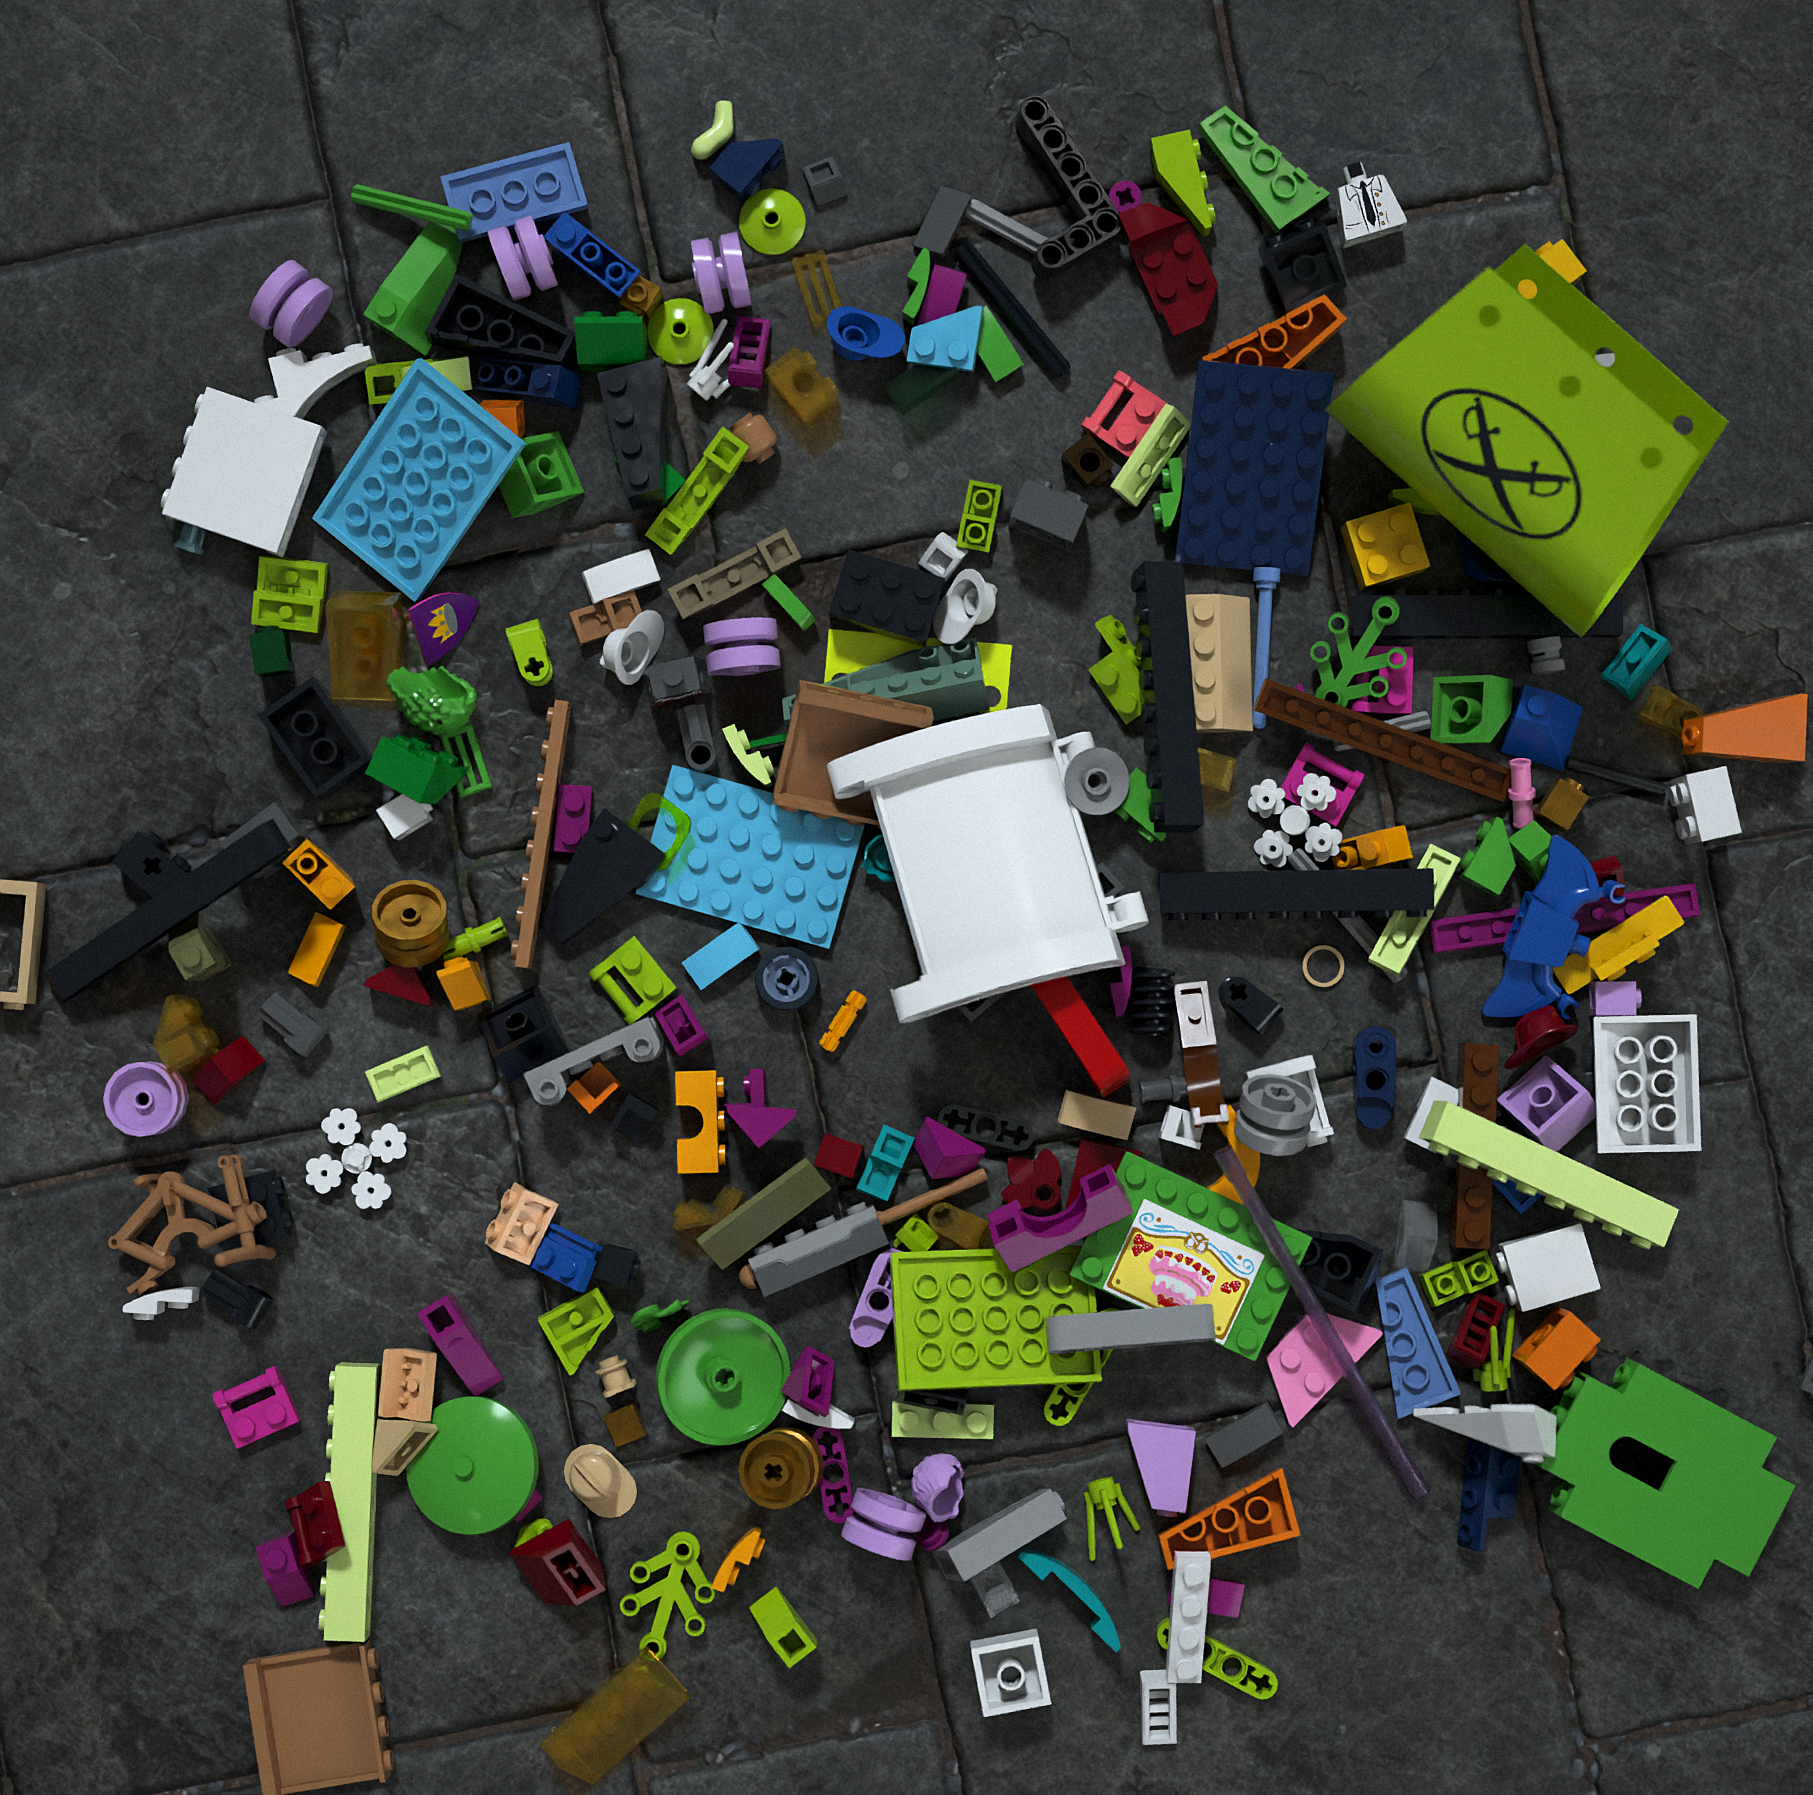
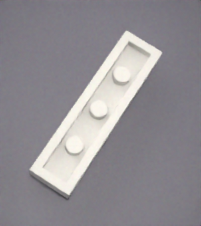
M1175 1551L1165 1672L1167 1683H1201L1211 1565L1209 1552Z

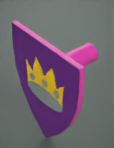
M447 592L433 595L408 609V619L412 621L425 665L429 666L440 659L463 637L473 620L479 600L462 593Z

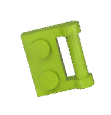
M635 936L587 974L593 982L598 981L625 1014L624 1020L628 1025L636 1023L677 989L675 984ZM614 966L643 999L644 1002L637 1008L608 974V971Z

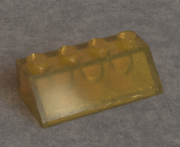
M645 1645L553 1727L540 1743V1746L562 1771L594 1784L692 1695Z

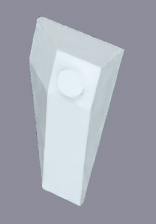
M1499 1404L1491 1405V1409L1465 1406V1413H1460L1459 1409L1449 1407L1414 1409L1413 1416L1521 1456L1523 1462L1543 1463L1544 1457L1555 1458L1556 1416L1536 1405Z

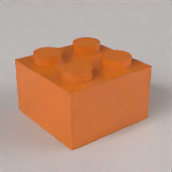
M1556 1306L1511 1356L1542 1384L1556 1390L1558 1387L1564 1388L1575 1376L1573 1370L1581 1361L1586 1363L1595 1355L1598 1350L1596 1344L1601 1339L1570 1311Z

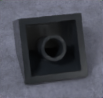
M538 985L478 1015L492 1057L509 1083L524 1076V1073L570 1052L563 1033Z

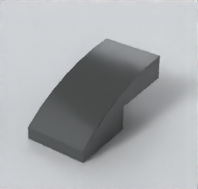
M1265 1402L1240 1415L1230 1424L1208 1434L1205 1441L1220 1466L1224 1468L1282 1434L1284 1429L1268 1402Z

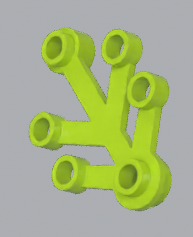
M689 1532L675 1533L669 1539L664 1552L645 1562L638 1561L633 1564L630 1570V1577L636 1583L646 1582L652 1572L671 1564L668 1577L636 1594L625 1595L620 1602L621 1612L626 1616H634L638 1613L641 1606L661 1596L651 1632L643 1636L639 1645L641 1655L649 1661H657L665 1655L668 1644L664 1633L674 1601H676L686 1620L685 1630L689 1635L699 1636L706 1627L704 1617L697 1613L681 1582L684 1568H686L696 1585V1599L705 1604L711 1602L715 1597L716 1590L711 1588L712 1583L707 1580L697 1561L700 1554V1543ZM679 1544H686L689 1547L687 1555H680L677 1552ZM638 1566L644 1567L647 1575L643 1578L637 1577L634 1572L635 1568ZM701 1587H709L712 1591L711 1596L703 1598L699 1594ZM627 1599H632L636 1602L637 1608L632 1611L625 1608L624 1602ZM697 1619L701 1622L702 1627L697 1631L692 1630L689 1622ZM650 1642L657 1643L659 1651L650 1653L647 1650V1644Z

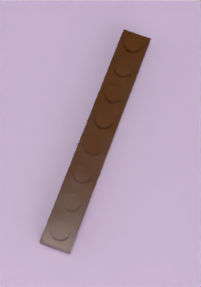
M1267 678L1263 681L1253 710L1501 802H1504L1511 785V770L1508 767Z

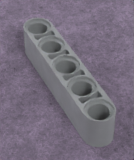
M1212 1304L1062 1315L1045 1318L1047 1348L1050 1354L1195 1343L1216 1339Z

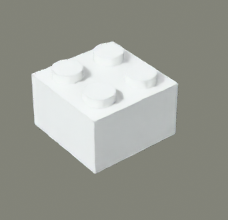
M1726 766L1687 774L1670 780L1671 786L1668 787L1669 800L1671 805L1677 808L1679 819L1676 820V830L1679 838L1684 839L1685 845L1742 833Z
M1037 1629L970 1641L984 1717L1051 1704Z

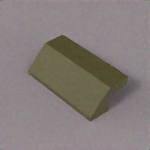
M807 1156L699 1236L696 1241L723 1270L832 1189V1186L825 1177H822Z

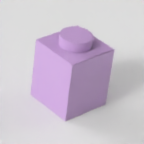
M1599 981L1588 983L1589 1016L1637 1015V1009L1641 1007L1642 996L1640 988H1636V981Z

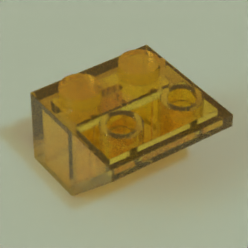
M172 994L166 997L153 1046L169 1074L187 1073L219 1052L217 1045L220 1042L211 1027H205L200 1018L203 1015L200 1005L193 997L189 999L188 995Z

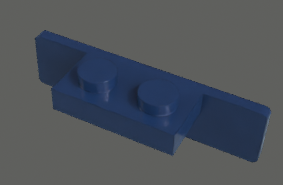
M1468 1437L1458 1526V1546L1483 1552L1485 1550L1488 1518L1514 1519L1521 1456Z

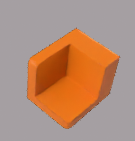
M597 1062L580 1079L574 1081L567 1090L589 1113H593L622 1084L601 1062Z

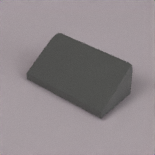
M941 186L913 243V247L921 251L924 247L929 250L930 255L943 260L964 217L966 208L971 202V195Z

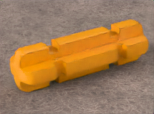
M855 990L850 992L845 1000L847 1002L846 1005L841 1006L828 1027L830 1030L828 1033L825 1032L819 1041V1045L829 1052L836 1050L840 1043V1037H844L857 1017L856 1012L858 1009L861 1010L866 1003V997Z

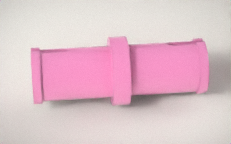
M1516 758L1509 761L1511 788L1508 790V796L1512 800L1513 827L1522 829L1534 820L1533 798L1536 797V790L1532 787L1531 760Z

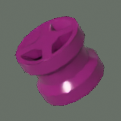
M1127 180L1114 184L1108 196L1119 214L1139 206L1142 200L1139 187Z

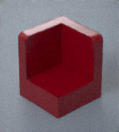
M825 1134L814 1165L853 1178L863 1144Z

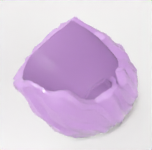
M942 1453L926 1456L913 1470V1477L911 1479L912 1496L917 1506L925 1510L934 1522L954 1519L959 1513L958 1504L964 1496L961 1482L964 1471L961 1463L953 1455Z

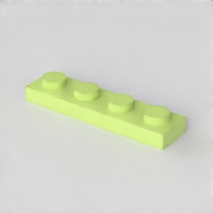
M1430 844L1418 868H1434L1435 910L1460 864L1461 858ZM1434 910L1427 911V917H1406V911H1394L1368 962L1399 977Z

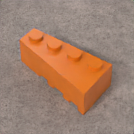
M1277 1468L1157 1535L1165 1567L1168 1570L1174 1568L1175 1551L1209 1552L1212 1559L1301 1536L1283 1468Z

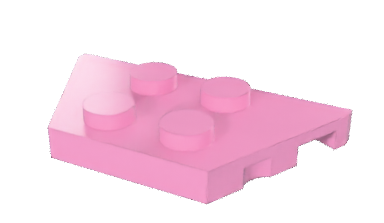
M1311 1308L1265 1355L1275 1383L1274 1385L1286 1414L1287 1422L1294 1427L1383 1333L1379 1329Z

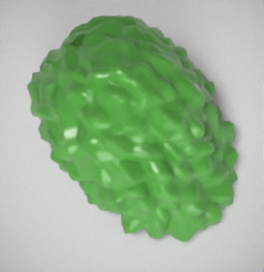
M440 666L437 670L433 667L429 671L426 670L422 673H412L405 667H400L399 670L394 669L387 676L386 686L391 690V694L395 696L398 709L404 712V716L409 719V722L418 726L421 731H430L435 735L443 733L450 735L469 722V718L476 708L477 693L475 689L463 678H458L455 673L450 674L443 666Z

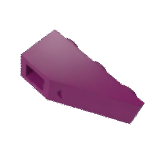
M452 1292L417 1313L434 1343L474 1396L479 1395L504 1379Z

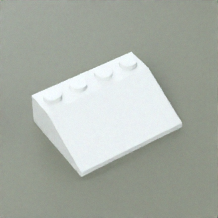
M1697 1014L1593 1017L1597 1153L1701 1151Z

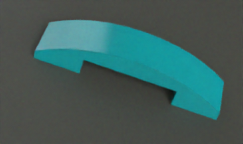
M1020 1547L1017 1550L1018 1558L1042 1581L1051 1571L1057 1575L1097 1614L1090 1621L1091 1629L1115 1652L1121 1648L1114 1623L1107 1608L1094 1589L1077 1572L1044 1552L1026 1547Z

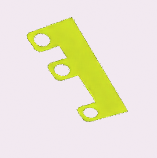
M829 629L824 683L831 681L833 676L838 673L850 674L923 647L878 633ZM928 638L926 646H936L945 643L938 638ZM977 642L986 686L996 687L1001 693V700L996 706L981 712L990 713L1006 710L1012 645Z

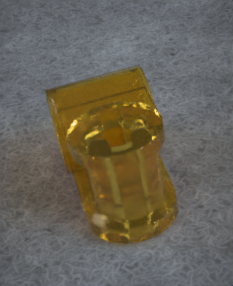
M1657 685L1650 686V695L1643 709L1638 710L1636 713V717L1641 721L1660 728L1680 739L1683 727L1680 724V716L1682 714L1690 715L1692 718L1704 716L1700 708Z
M944 1201L932 1204L927 1210V1222L936 1232L952 1239L951 1241L968 1250L982 1248L990 1232L988 1225L990 1222ZM944 1208H947V1215L951 1218L950 1222H942L940 1226H937L938 1220L934 1217V1213L936 1211L942 1212Z

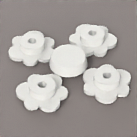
M1309 773L1304 777V785H1300L1297 788L1298 795L1302 797V807L1292 805L1285 808V803L1282 800L1285 797V791L1282 788H1277L1276 782L1272 779H1266L1260 785L1252 786L1250 790L1252 797L1248 800L1250 810L1259 812L1263 818H1268L1271 814L1281 813L1280 825L1283 830L1276 833L1272 830H1267L1263 833V838L1258 839L1254 844V850L1261 855L1260 861L1263 864L1271 863L1275 867H1282L1286 864L1287 856L1293 853V847L1288 844L1290 840L1288 834L1300 835L1305 832V837L1308 840L1305 844V850L1313 853L1314 858L1319 862L1326 861L1330 855L1336 856L1339 854L1340 848L1338 844L1342 841V833L1337 829H1331L1328 823L1320 824L1319 828L1316 826L1309 827L1310 817L1306 811L1312 810L1315 807L1320 811L1325 810L1328 805L1327 802H1331L1336 798L1335 788L1329 786V777L1321 776L1319 778L1315 773ZM1314 790H1317V791H1318V795H1317V796H1315V795L1313 794V791H1314ZM1265 796L1269 798V802H1265ZM1321 839L1325 841L1324 845L1320 843ZM1272 845L1276 847V851L1271 850Z
M338 1108L332 1109L330 1117L322 1121L321 1127L325 1133H328V1140L331 1143L339 1141L342 1145H348L342 1153V1163L338 1160H332L328 1154L321 1155L319 1159H310L306 1164V1170L309 1173L306 1176V1182L309 1185H314L317 1192L327 1193L331 1187H337L341 1184L339 1175L342 1174L345 1167L351 1173H360L357 1179L358 1183L352 1186V1193L357 1195L355 1199L357 1206L362 1209L370 1206L378 1209L382 1206L383 1200L390 1197L391 1188L388 1184L384 1183L385 1177L382 1174L373 1175L366 1170L371 1164L372 1155L375 1157L381 1156L382 1161L385 1163L391 1162L393 1158L400 1159L404 1157L407 1149L403 1143L406 1142L407 1136L404 1132H398L396 1125L388 1123L381 1130L373 1131L371 1135L373 1142L370 1144L369 1149L360 1143L352 1144L355 1140V1134L361 1130L360 1123L356 1122L357 1113L351 1108L344 1109L343 1111ZM341 1123L345 1125L344 1129L340 1128ZM388 1140L391 1141L390 1147L386 1144ZM324 1170L327 1171V1176L323 1175ZM370 1187L374 1189L373 1193L369 1192Z

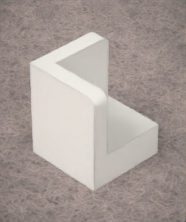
M1168 1105L1158 1137L1200 1150V1139L1205 1123L1202 1124L1201 1128H1194L1190 1111Z

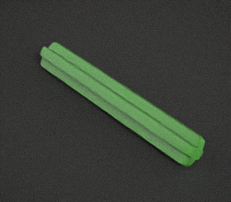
M358 184L352 188L351 200L357 204L466 231L472 226L473 214L464 210Z

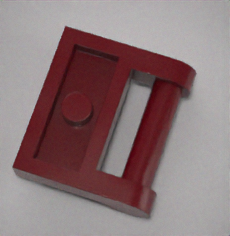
M330 1481L317 1482L298 1496L284 1501L286 1511L291 1513L300 1551V1555L297 1557L300 1568L314 1566L346 1546Z

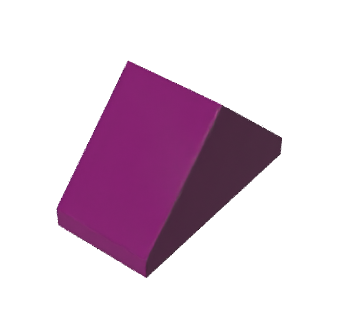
M682 994L654 1012L679 1056H684L711 1038Z
M727 1105L728 1114L758 1148L789 1123L797 1113V1109Z
M929 1117L925 1119L913 1141V1145L931 1179L959 1177L974 1172L986 1151L985 1148Z
M810 1346L805 1347L783 1385L781 1392L823 1417L828 1416L835 1360Z

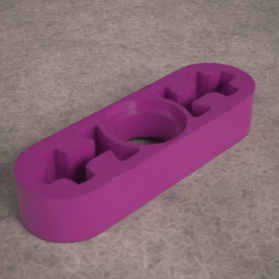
M819 1426L814 1431L813 1439H815L822 1451V1455L827 1456L826 1445L824 1443L819 1444L818 1439L823 1437L824 1431H829L831 1436L837 1437V1440L832 1443L833 1455L837 1452L841 1453V1458L829 1457L823 1460L824 1469L829 1464H837L843 1469L844 1473L840 1481L832 1483L825 1479L823 1469L819 1484L824 1512L830 1521L844 1523L846 1518L854 1513V1509L851 1507L854 1497L843 1435L840 1429ZM845 1485L847 1491L840 1490L842 1503H848L849 1507L844 1509V1515H838L836 1510H830V1506L835 1503L834 1492L827 1494L826 1489L836 1490Z

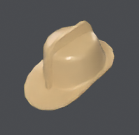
M582 1445L571 1452L564 1467L565 1481L570 1490L598 1516L614 1518L628 1512L635 1503L637 1494L635 1480L629 1471L608 1450L599 1445Z

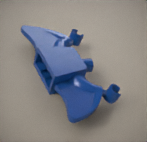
M1553 835L1550 839L1547 865L1542 879L1532 893L1525 891L1502 948L1506 954L1502 978L1481 1008L1485 1016H1522L1555 1001L1554 1007L1563 1018L1570 1019L1564 1011L1568 1005H1575L1579 1010L1580 1006L1570 994H1561V988L1553 980L1554 966L1561 967L1564 964L1568 952L1584 957L1589 950L1590 938L1576 934L1579 923L1574 916L1584 904L1597 902L1601 897L1616 904L1623 903L1626 899L1621 895H1613L1616 888L1625 887V885L1615 880H1608L1602 887H1599L1596 874L1586 857L1573 844L1559 835Z

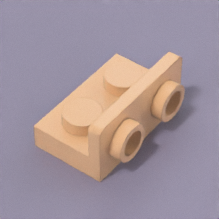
M514 1182L511 1189H508L502 1197L501 1210L496 1220H492L487 1228L485 1243L500 1254L530 1265L559 1204Z

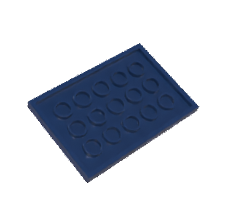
M1198 359L1175 562L1254 570L1255 567L1280 568V573L1308 576L1329 414L1325 412V409L1331 404L1334 373Z

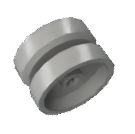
M1267 1074L1247 1079L1242 1086L1239 1099L1240 1108L1236 1113L1234 1134L1240 1142L1253 1150L1270 1155H1293L1302 1151L1308 1143L1310 1121L1313 1119L1316 1107L1314 1093L1301 1082L1286 1076Z

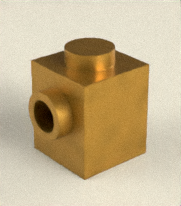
M1568 777L1565 780L1557 779L1553 781L1533 815L1561 833L1568 831L1589 796L1582 792L1584 787Z

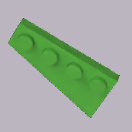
M1227 106L1222 107L1197 126L1198 131L1275 233L1280 232L1326 200L1331 194L1322 186L1319 188L1307 178L1309 175L1300 167L1295 168L1281 156L1283 153L1273 145L1270 147L1260 139L1258 132Z

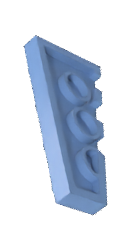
M1408 1267L1378 1278L1376 1286L1398 1419L1414 1413V1409L1427 1408L1460 1395L1459 1386Z

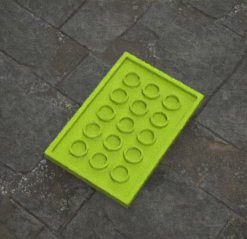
M1065 1246L1061 1250L1053 1252L1014 1272H1011L997 1249L891 1252L890 1272L897 1391L1101 1382L1100 1350L1050 1354L1047 1348L1045 1318L1097 1313L1095 1287L1069 1275L1081 1246Z

